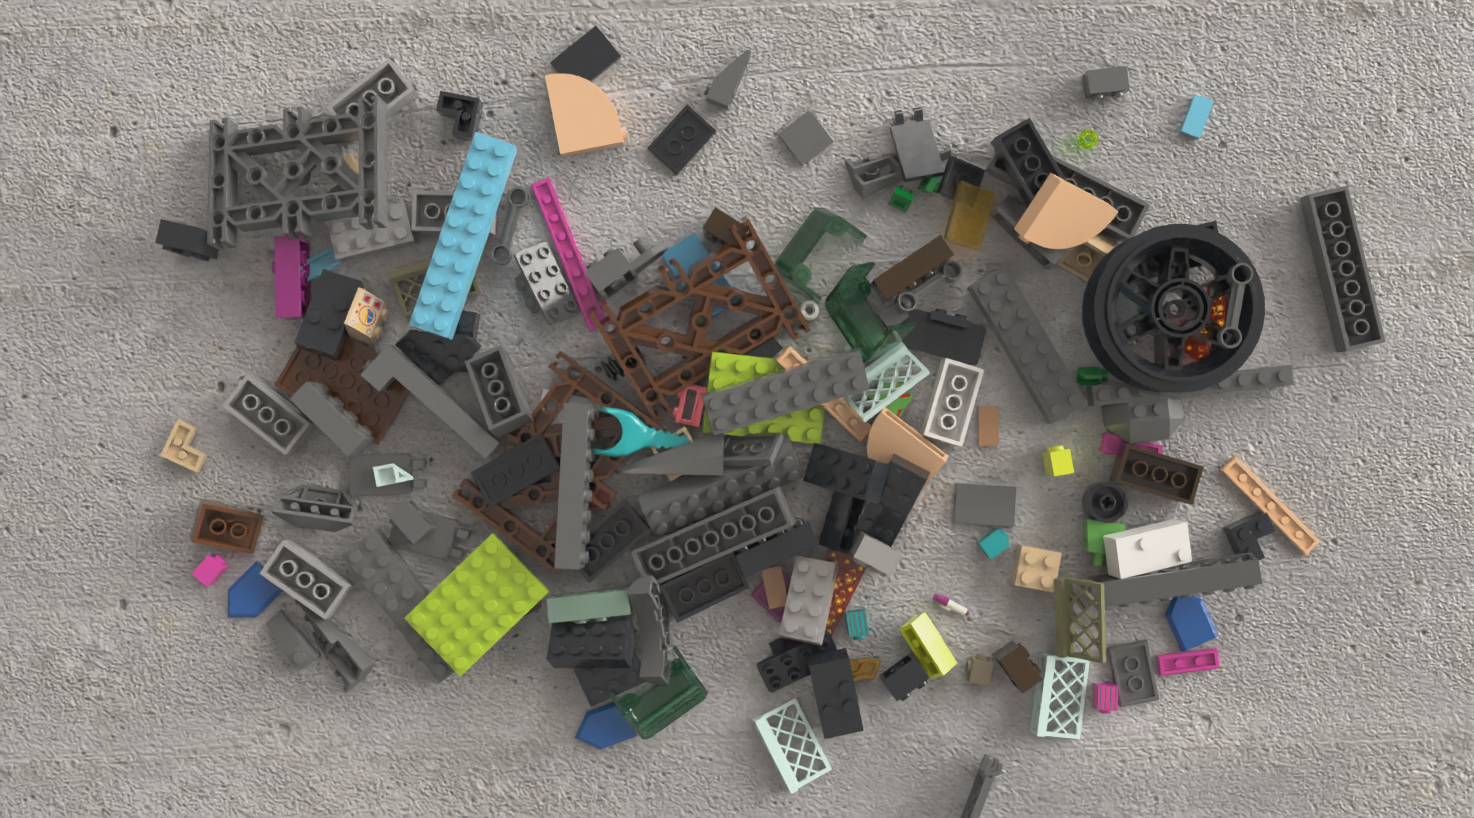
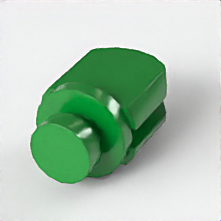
M1099 366L1079 367L1077 369L1076 382L1081 386L1101 384V381L1108 380V371L1106 369L1101 370Z

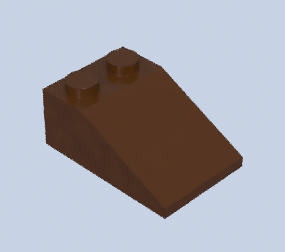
M200 498L190 539L193 543L253 554L264 515Z

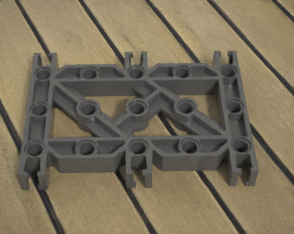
M378 95L371 96V101H374V104L368 102L364 97L358 98V119L352 114L312 119V114L302 106L297 107L298 116L290 108L283 109V130L277 125L238 130V125L229 118H222L224 126L216 120H210L207 244L217 250L223 249L222 243L227 245L228 248H235L237 228L248 232L282 227V234L291 240L299 239V235H296V233L304 238H311V217L318 222L359 217V224L367 230H372V214L374 213L373 222L378 225V228H387L386 103ZM358 140L359 175L325 145ZM295 149L302 152L296 160H290L284 165L283 175L278 180L251 157L253 155ZM316 166L345 190L298 198L292 194L299 186H304L310 181L311 172ZM238 173L269 201L237 206Z

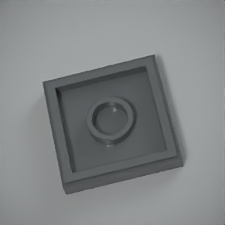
M810 110L778 134L801 166H804L834 142Z

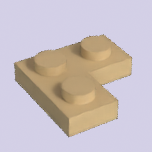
M177 419L160 456L194 472H199L207 454L190 446L198 428Z

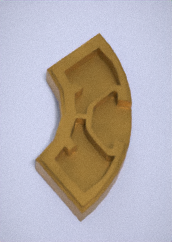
M866 657L850 660L854 682L861 679L874 680L881 661Z

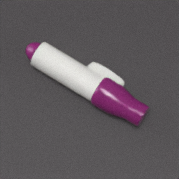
M934 594L933 599L940 603V606L948 611L952 609L963 616L969 615L967 608L949 600L947 597Z

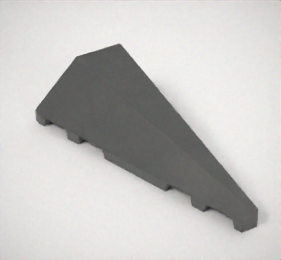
M945 147L943 151H939L941 161L949 158L951 155L950 148ZM896 153L882 155V158L872 160L869 157H863V161L851 162V159L845 160L853 187L863 199L904 180Z
M724 433L705 437L648 458L623 465V473L723 476Z
M295 600V604L299 605L306 614L303 617L306 622L310 621L315 630L312 634L326 659L330 660L337 669L334 672L336 677L341 676L346 685L343 688L346 693L351 691L371 672L375 662L329 619L325 620L304 604Z

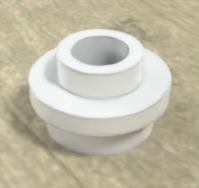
M807 300L800 305L799 310L805 320H813L818 316L819 307L814 301ZM807 307H811L813 309V312L811 314H807L805 312V309Z

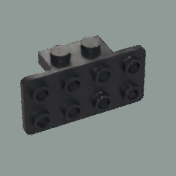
M913 309L908 313L909 317L906 320L901 339L907 348L970 365L978 364L986 334L984 326L972 324L970 320H966L967 316L955 314V316L947 315V311L942 309H935V311L931 312Z
M825 631L822 646L781 637L769 643L773 656L758 662L756 667L768 691L775 692L810 675L807 656L834 651L837 648L829 631Z

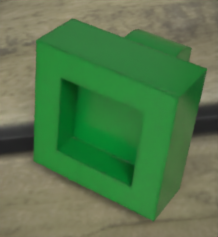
M941 176L922 179L917 189L922 193H936Z
M900 185L899 188L896 187L888 204L906 213L915 195H913L912 190L909 192L902 190L903 186Z

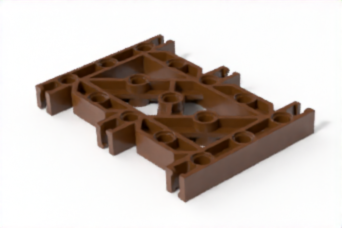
M746 216L742 217L741 221L743 226L747 227L748 234L740 237L737 233L736 223L728 226L738 246L726 244L690 265L687 276L677 259H671L669 261L670 265L673 264L679 273L672 279H669L666 275V272H668L667 267L664 268L663 265L658 267L668 287L657 285L621 306L617 317H615L605 299L600 301V309H606L608 316L602 320H599L595 315L594 310L596 308L594 306L587 309L591 319L655 422L662 419V417L658 415L657 411L653 410L652 406L662 402L664 405L662 409L668 415L673 411L663 394L673 396L709 374L712 352L724 350V353L744 354L778 334L782 323L793 340L800 337L791 328V324L797 320L802 324L799 326L800 330L803 329L805 333L811 331L753 225ZM750 240H754V247L751 249H747V242H749ZM719 261L720 266L715 270L711 269V264ZM748 261L767 296L711 282ZM768 275H774L772 282H765ZM679 282L685 283L682 290L675 289ZM733 296H739L738 302L730 303ZM684 298L695 300L693 309L689 314L686 334L672 332L667 328L659 329L642 325L645 321ZM649 303L650 307L648 310H640L642 304ZM715 305L729 308L732 311L758 315L716 341L706 340ZM787 309H793L791 315L784 316ZM699 316H704L705 319L702 323H695ZM608 324L615 325L614 330L610 332L605 331V327ZM753 329H758L756 336H750V332ZM669 337L670 341L667 344H661V339ZM633 344L658 349L663 353L671 352L688 357L653 378ZM628 358H635L633 364L628 365L625 363ZM684 370H689V371H690V373H689L688 376H686V377H681V376H680V374H681L682 371H684ZM648 391H655L652 397H646V393Z
M559 351L556 358L565 359L570 366L565 372L556 367L558 365L557 362H551L548 367L565 381L554 383L531 414L534 422L530 423V426L527 424L521 427L518 435L509 432L505 436L518 446L524 443L523 436L525 433H529L532 437L542 433L555 458L561 457L563 423L551 424L563 410L564 402L568 403L577 390L599 406L629 411L636 417L643 418L646 426L650 424L658 430L662 429L663 432L666 429L563 351ZM573 369L580 371V377L577 380L571 378V371ZM607 392L612 395V401L609 404H605L602 400L603 395ZM551 400L556 404V409L553 412L547 409V403ZM613 414L610 417L596 418V421H593L592 429L596 431L595 439L615 436L607 448L615 445L621 436L620 422ZM517 446L506 447L502 454ZM601 455L590 469L593 470V482L596 485L595 491L592 492V502L603 510L609 506L610 502L604 503L596 496L600 489L611 495L609 499L611 500L616 497L618 492L601 479L611 478L627 456H621L618 460H613L611 456ZM560 469L551 473L552 482L532 484L491 508L475 483L469 479H464L461 482L460 486L462 488L463 486L468 487L473 492V495L469 499L461 494L463 490L459 489L452 494L454 498L554 574L561 570L554 568L555 564L549 560L552 553L555 554L556 549L554 543H556L557 515L545 531L540 534L508 509L558 501ZM533 489H537L540 493V497L537 500L531 497ZM477 497H481L484 500L482 507L476 505ZM508 521L515 523V531H510L507 528ZM540 545L547 547V555L539 553Z

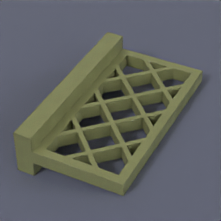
M432 258L388 272L405 317L413 314L414 310L408 312L406 301L408 297L417 301L418 298L410 295L414 285L422 288V285L416 281L420 274L427 273ZM475 275L472 281L475 291L469 292L467 297L481 293ZM405 279L412 283L408 293L400 290L398 281Z
M1067 574L1055 578L1057 657L1065 658L1069 656L1102 664L1105 663L1104 583L1072 578V575ZM1073 584H1076L1081 590L1078 595L1073 591ZM1090 587L1097 588L1098 596L1095 599L1088 591ZM1083 594L1091 602L1087 607L1079 599ZM1075 602L1082 610L1078 615L1073 610ZM1092 606L1098 611L1096 619L1089 611ZM1083 614L1091 621L1087 627L1080 619ZM1075 622H1077V624L1083 630L1079 634H1077L1074 630ZM1093 625L1098 630L1099 636L1097 638L1089 630ZM1084 633L1092 641L1088 646L1080 638ZM1076 641L1083 649L1080 653L1074 651V643ZM1093 645L1099 650V656H1095L1091 652L1090 648Z

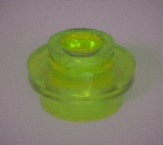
M1091 129L1083 130L1078 136V143L1084 149H1092L1098 143V135ZM1086 136L1091 139L1090 143L1085 142Z

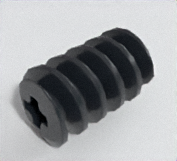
M636 345L635 349L639 354L640 358L642 359L643 363L646 365L645 359L641 351L639 350L638 346ZM607 357L608 364L602 360L600 361L609 379L612 378L617 381V374L625 377V372L616 357L615 360ZM628 358L625 363L631 365L635 362V358Z

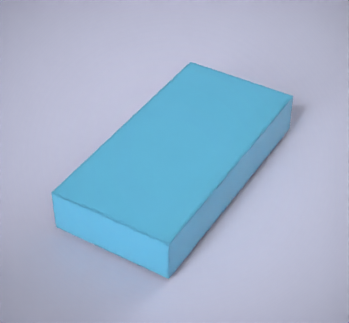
M1197 94L1193 95L1179 132L1199 139L1214 101Z
M333 247L307 260V264L310 263V276L307 277L308 282L320 277L323 269L331 271L342 265L340 261L335 259Z

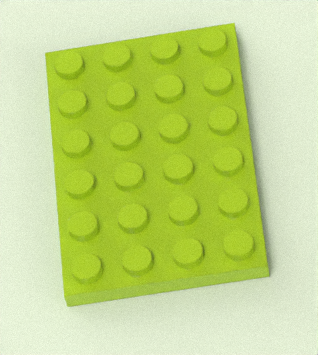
M712 352L707 392L783 370L784 368L774 358ZM819 404L724 432V434L745 436L755 433H782L783 436L788 435L789 440L793 442L821 444L825 408ZM704 408L702 432L712 433Z
M492 533L404 619L461 677L528 613L549 590Z

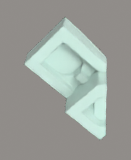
M394 463L373 467L377 487L414 480L412 475Z

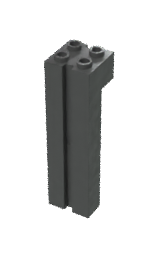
M383 345L375 353L377 357L374 361L369 360L362 367L363 372L361 376L378 391L381 389L385 391L397 379L485 459L500 444V439L493 435L394 345Z

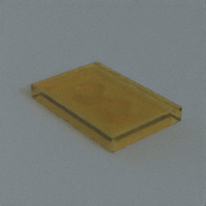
M963 181L959 182L943 239L975 251H980L995 193Z

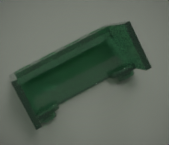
M822 208L814 209L775 262V267L783 279L818 304L822 297L807 287L812 273L803 262L825 232L834 237L842 236L845 232H848L861 243L867 237L866 234L844 218Z
M874 262L850 266L825 299L827 312L850 347L860 350L863 362L872 361L900 344L916 326L915 322H910L898 326L891 325L886 329L867 301L871 293V285L866 276L875 266Z
M676 646L673 647V650L679 658L674 659L671 663L669 685H655L640 697L634 693H628L620 700L613 691L609 693L622 716L644 740L659 733L701 703L708 695V691Z

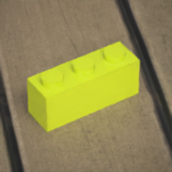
M925 612L912 617L899 628L931 680L944 676L957 664L952 653Z

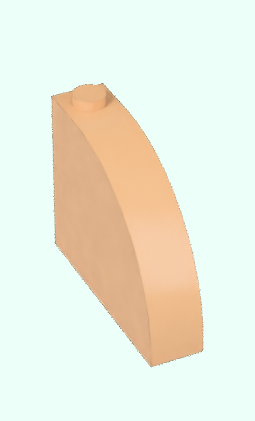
M571 74L545 75L559 150L562 157L624 145V139H627L625 127L621 128L612 102L599 87L587 79Z
M1050 173L1014 230L1020 234L1019 238L1028 244L1031 241L1050 249L1071 248L1099 234L1113 220L1118 211L1107 202Z
M886 407L882 409L871 427L867 441V457L889 464L893 455L896 454L929 471V477L922 490L948 458L946 453Z

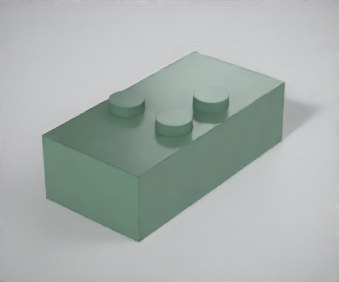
M630 586L553 594L546 599L549 623L575 621V624L586 623L587 619L595 618V622L606 621L607 618L612 616L630 615L633 611L632 602L627 596Z

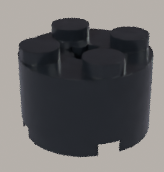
M1097 482L1087 487L1083 494L1082 505L1085 514L1091 519L1112 523L1126 513L1128 498L1117 484ZM1102 500H1107L1108 504H1102Z

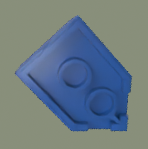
M258 561L228 589V618H256L284 591L259 574L263 566Z
M1195 596L1191 598L1173 597L1169 607H1167L1165 617L1181 652L1192 649L1218 636L1202 599Z
M623 698L587 711L575 738L601 750L638 736L625 699Z

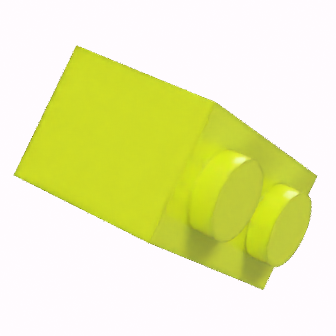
M1058 445L1047 447V451L1042 452L1046 476L1074 473L1070 449H1064L1063 446Z

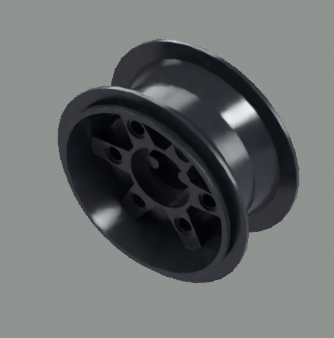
M1168 224L1155 227L1115 246L1094 268L1087 282L1082 302V324L1085 337L1090 349L1101 365L1118 380L1132 387L1158 393L1202 390L1230 377L1252 354L1259 341L1265 318V296L1262 282L1249 257L1237 244L1226 236L1212 229L1192 224ZM1161 255L1157 283L1133 271L1137 265L1146 259ZM1189 258L1206 267L1215 278L1200 284L1190 280ZM1246 263L1252 268L1253 277L1249 283L1245 284L1238 329L1242 334V340L1237 347L1223 348L1217 342V333L1224 328L1225 321L1223 327H1221L1210 318L1211 303L1224 296L1226 320L1232 286L1228 279V271L1233 265ZM1171 265H1173L1175 268V273L1173 275ZM1236 267L1234 277L1237 281L1243 282L1247 277V272L1243 267ZM1131 283H1135L1138 286L1137 293L1130 286ZM1203 287H1207L1209 289V296ZM1119 292L1138 305L1137 314L1118 325L1116 311ZM1172 292L1182 297L1179 300L1168 301L1162 307L1167 293ZM1172 304H1175L1178 308L1176 315L1170 312ZM1187 310V317L1181 325L1174 326L1167 321V319L1182 317ZM1131 324L1136 327V332L1133 335L1129 334L1127 330ZM1202 328H1205L1207 331L1206 337L1199 332ZM1227 330L1222 336L1226 345L1234 344L1236 335L1233 331ZM1148 334L1153 336L1154 363L1137 354L1128 345V342ZM1186 337L1210 349L1197 360L1182 365ZM1167 347H1169V349H1170V355H1169V356H1167V354H1166V348H1167Z

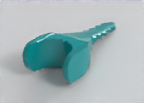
M600 406L599 411L611 413L619 420L621 436L612 447L593 449V454L621 457L647 446L652 448L655 445L658 449L664 446L665 449H668L670 446L675 448L689 444L691 441L685 435L679 437L678 433L671 435L670 431L664 433L662 429L656 431L654 427L649 428L629 411Z

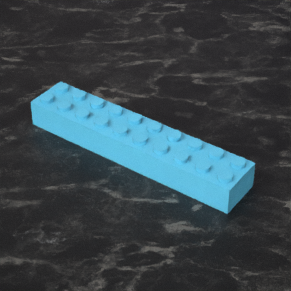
M475 132L409 323L410 326L450 340L453 339L517 153L515 145Z

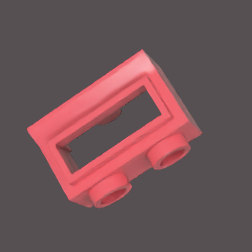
M690 385L677 393L680 403L679 406L674 407L673 418H676L675 422L696 427L700 426L704 407L701 393L707 392V388ZM688 389L697 391L691 420L682 418Z

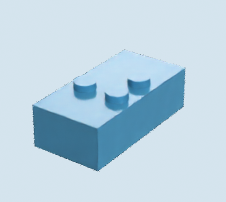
M694 232L667 250L662 257L675 276L679 274L678 270L673 264L670 265L669 261L676 258L687 276L690 265L706 257L709 253ZM713 262L711 264V269L715 270L718 268V266L715 262ZM724 275L711 282L731 288ZM679 282L681 286L684 288L685 283ZM733 296L730 303L738 302V296ZM715 305L711 320L728 308Z

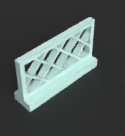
M901 341L865 368L870 390L843 398L862 420L866 422L930 373ZM913 370H921L917 375L911 376ZM900 371H907L906 376L898 377ZM896 382H904L901 387L895 388ZM884 383H891L890 388L882 389ZM880 394H888L885 399L879 400ZM868 395H875L874 400L866 401ZM864 406H872L869 411L863 414Z
M1040 653L1038 667L1042 672L1039 674L1042 681L1037 683L1035 687L1030 725L1031 733L1041 737L1053 736L1080 739L1090 661L1074 657L1061 658L1057 657V655ZM1056 660L1062 661L1066 666L1059 673L1055 670ZM1076 663H1083L1082 671L1076 675L1072 667ZM1069 670L1074 678L1066 684L1061 676ZM1059 679L1063 687L1055 693L1052 689V684ZM1077 681L1080 685V691L1074 695L1069 687ZM1067 690L1071 698L1063 704L1058 696ZM1056 699L1061 706L1052 713L1049 709L1050 703ZM1075 701L1078 705L1077 711L1071 715L1066 707ZM1064 710L1069 717L1060 723L1056 716ZM1054 719L1058 727L1053 731H1046L1047 723ZM1071 721L1075 724L1074 734L1067 733L1064 729Z
M795 697L769 712L752 719L787 791L791 794L798 791V788L832 770ZM794 704L797 710L795 718L784 716L786 708ZM772 715L779 716L777 728L770 726L766 718ZM783 718L793 721L790 732L780 729ZM797 722L804 724L806 728L803 736L794 734ZM779 732L789 734L786 746L778 743L777 737ZM792 736L802 739L799 750L789 747ZM806 740L813 742L815 746L812 754L803 752ZM788 750L798 752L795 764L787 761L786 755ZM801 754L811 756L808 768L798 765ZM815 758L823 761L825 765L823 769L819 771L812 769ZM797 767L807 770L805 779L799 782L795 777Z

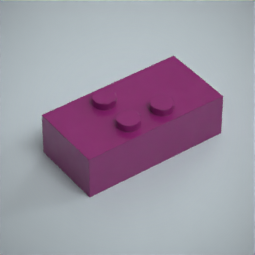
M274 236L275 262L272 263V271L275 274L276 317L284 320H303L311 301V281L308 282L307 278L310 276V263L307 264V260L311 258L310 241L301 236L296 240H291L287 236Z

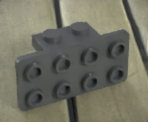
M543 242L515 253L514 258L521 270V273L515 278L516 286L521 291L525 299V305L532 314L541 311L546 323L552 325L581 312L580 306L548 242Z

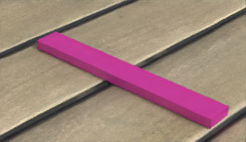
M546 178L531 184V187L588 329L592 332L598 328L591 319L587 309L594 306L596 308L594 310L595 315L599 320L605 318V314L600 309L601 304L593 284L585 274L587 269L550 178Z

